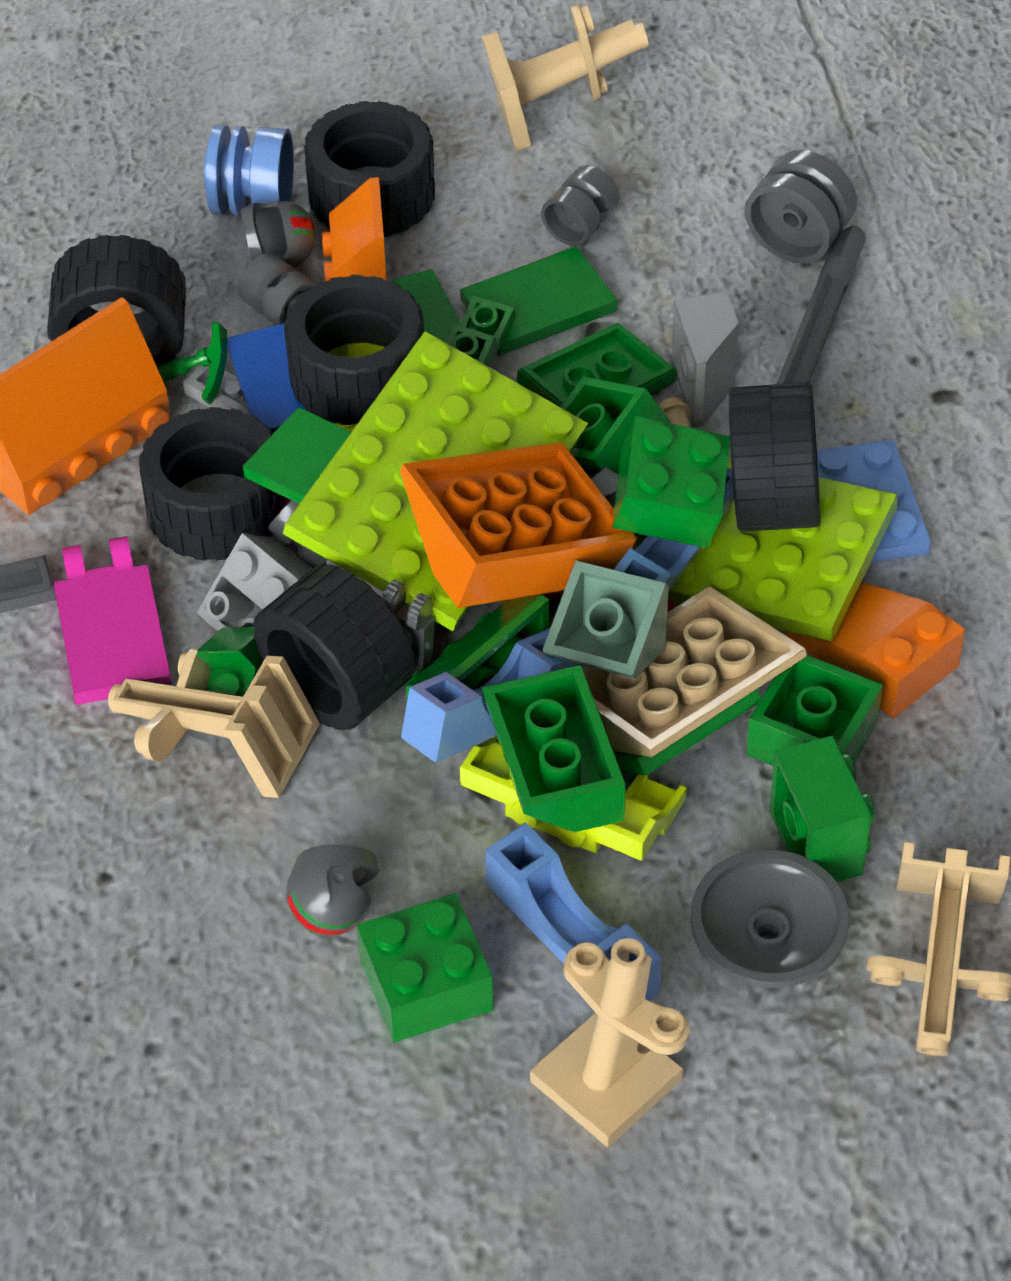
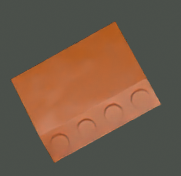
M123 297L0 374V491L28 516L44 505L52 503L59 495L79 482L88 479L94 472L115 458L124 455L130 448L152 435L153 431L160 424L166 423L171 418L167 389L130 305Z
M562 442L403 463L400 469L433 575L457 608L565 590L575 560L614 570L627 551L633 548L637 539L632 532L612 528L614 508Z

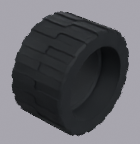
M360 101L359 103L342 105L336 110L327 112L321 119L316 120L312 125V129L307 132L304 151L309 204L311 210L315 212L317 219L320 222H324L328 228H330L329 213L369 178L379 177L384 237L408 230L409 227L418 224L424 219L423 216L429 213L432 208V201L435 199L433 137L426 122H423L416 113L410 112L405 107L397 104H388V102ZM369 166L389 168L378 172L351 171Z
M127 235L98 236V238H88L80 241L78 245L67 249L54 265V272H52L47 325L48 338L51 341L55 340L99 312L89 306L102 302H115L123 297L129 304L145 310L134 314V317L156 366L176 359L177 353L181 351L183 346L186 280L184 273L180 270V265L175 258H171L166 250L141 238L136 239Z
M351 275L349 277L340 276L332 278L324 283L320 282L312 286L309 291L303 292L296 299L295 304L291 305L287 312V320L284 322L290 385L293 388L295 398L304 405V409L329 422H338L341 425L359 423L425 332L420 305L415 302L414 296L392 281L388 282L383 280V278L374 276ZM353 343H370L385 347L376 353L360 357H342L327 353L337 347Z
M802 382L732 387L729 391V427L737 528L741 532L818 527L820 525V500L812 384Z
M221 407L198 408L170 418L166 423L160 424L153 431L154 433L151 437L146 439L143 444V452L140 453L139 471L146 514L151 531L166 548H171L179 555L190 556L197 560H226L242 533L265 537L274 535L268 530V526L284 509V496L245 478L243 465L273 434L267 425H263L260 422V419L253 415L244 414L236 409L229 410L222 409ZM211 474H229L246 479L236 487L218 493L203 494L181 489L186 483Z
M321 564L312 568L262 609L254 619V639L263 661L266 656H282L285 658L318 721L327 727H334V729L351 730L404 686L414 673L413 648H411L410 639L396 614L393 613L387 602L369 584L359 579L354 573L343 570L339 566Z

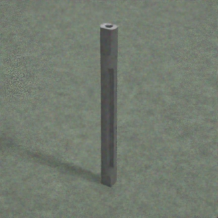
M852 225L843 229L832 243L777 384L810 383L866 241V235L859 227Z

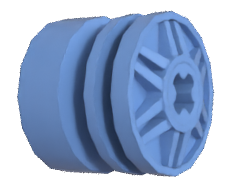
M228 125L213 126L204 162V183L208 208L211 214H226L229 206L232 215L240 216V209L246 207L248 197L251 198V204L255 202L263 204L273 201L291 202L294 178V149L290 129L259 127L255 134L253 145L250 146L245 126H235L232 135Z

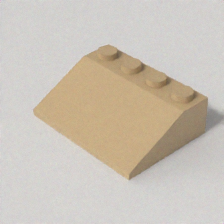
M708 586L667 612L666 648L636 679L585 665L581 667L612 750L653 757L807 655L804 647Z

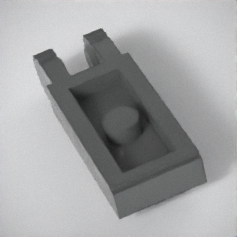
M394 579L388 583L382 598L387 602L393 613L396 614L410 639V645L414 652L413 662L415 663L413 676L417 671L425 670L433 663L435 617L432 616V598L420 593L409 605L405 603V584Z

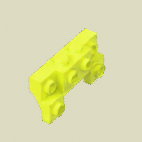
M497 736L473 746L460 766V785L504 803L505 816L512 818L519 825L522 826L524 823H527L531 828H536L555 836L561 842L571 847H581L596 854L600 846L604 845L640 861H643L658 834L665 835L686 800L687 787L679 785L678 789L674 790L648 779V775L638 774L630 787L625 791V821L574 833L523 813Z

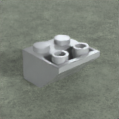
M242 533L198 609L197 614L217 631L221 628L255 627L254 619L258 613L308 573L312 567L276 538Z

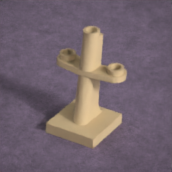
M576 4L570 7L578 41L523 62H515L506 58L498 32L481 36L489 59L488 64L497 90V98L515 151L531 147L521 106L583 76L586 77L592 100L600 99L601 93L608 92L601 68L637 50L649 47L647 34L642 22L634 24L633 20L588 37L587 32L594 30L589 8L587 5L579 7Z
M197 647L191 648L180 656L177 686L125 679L123 684H115L111 688L108 704L112 712L150 720L147 724H142L138 727L134 738L137 752L146 759L156 762L164 761L188 729L228 738L263 797L280 798L320 725L285 658L282 656H266L243 697L207 691L211 668L197 655V650L199 649Z
M904 842L896 890L934 895L926 964L890 956H870L867 958L866 970L871 972L870 980L881 985L899 986L902 984L903 979L923 983L916 1051L927 1055L946 1056L948 1055L951 1039L956 988L977 990L978 997L991 1001H1007L1010 997L1011 975L994 971L959 969L966 900L1000 904L1009 875L1010 856L1000 855L996 870L966 866L967 850L946 848L943 863L913 859L915 843Z
M631 938L621 939L613 945L610 961L600 947L589 942L580 943L567 953L563 966L564 976L595 1013L530 1070V1082L607 1148L682 1081L683 1068L667 1055L679 1052L686 1045L690 1032L688 1020L679 1011L665 1008L645 999L652 958L645 953V949L639 941ZM629 953H633L638 957L636 960L628 962Z

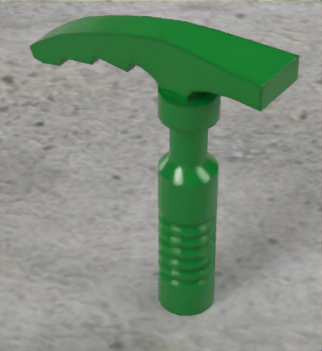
M219 322L211 324L212 337L208 348L205 347L197 350V354L188 358L179 357L157 366L160 376L165 383V381L188 374L191 368L199 365L203 367L210 365L208 367L210 376L206 380V388L202 391V399L207 404L213 403L219 391L227 360V330Z

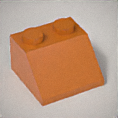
M379 177L369 178L329 213L330 231L322 232L324 258L332 257V261L324 262L325 282L332 278L340 276L349 277L351 275L374 276L387 281Z

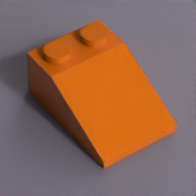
M861 582L833 642L788 631L786 636L804 647L806 652L814 658L882 684L880 709L894 719L959 667L965 629L927 601Z

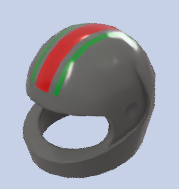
M273 201L263 204L255 202L240 209L251 260L261 254L270 252L279 256L293 268H296L308 258L315 243V228L311 217L301 206L288 201Z
M321 845L309 848L299 854L287 881L285 897L289 911L295 921L310 933L326 937L338 936L355 928L356 924L364 919L371 904L369 894L358 886L369 882L378 874L379 869L375 854L367 849L350 845Z

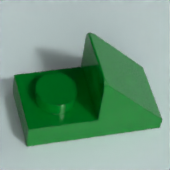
M254 627L221 628L197 650V655L211 668L208 692L240 697L245 695L263 663V659L256 647L257 643L253 633Z

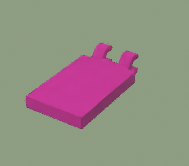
M127 536L109 539L113 566L85 571L81 545L62 548L67 580L53 583L76 705L108 699L111 688L115 684H123L125 679L172 686L148 565L133 567Z

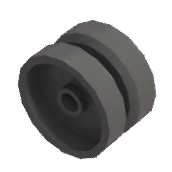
M792 150L779 157L765 178L761 180L745 202V218L750 232L761 246L776 257L792 263H811L822 258L856 212L857 195L852 181L842 168L826 156L809 150Z

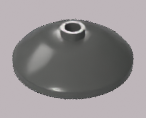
M758 849L742 852L721 861L703 877L693 896L690 919L693 937L699 950L716 969L728 977L748 985L781 988L809 981L823 973L835 962L847 940L850 916L847 900L836 880L820 865L792 852ZM769 934L774 936L775 939H764L760 936Z

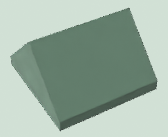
M575 560L542 652L547 656L636 679L666 648L669 586L664 582Z

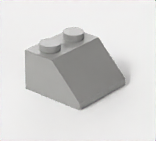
M727 291L674 300L672 366L678 370L676 378L684 401L691 409L690 418L694 427L703 426L729 394L730 389L735 387L736 367L742 366V353L738 336L744 334V320L740 308H733Z

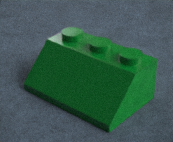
M541 594L507 600L492 613L484 614L469 633L459 641L451 642L436 661L425 670L421 669L412 676L405 686L406 702L411 686L444 672H447L473 691L485 685L505 664L516 642L549 629V599Z
M581 665L482 687V694L525 815L574 833L625 821V782Z

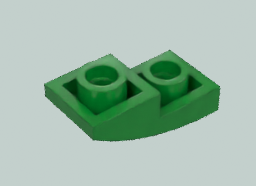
M473 295L460 325H453L445 343L489 367L515 320L516 313L514 307Z

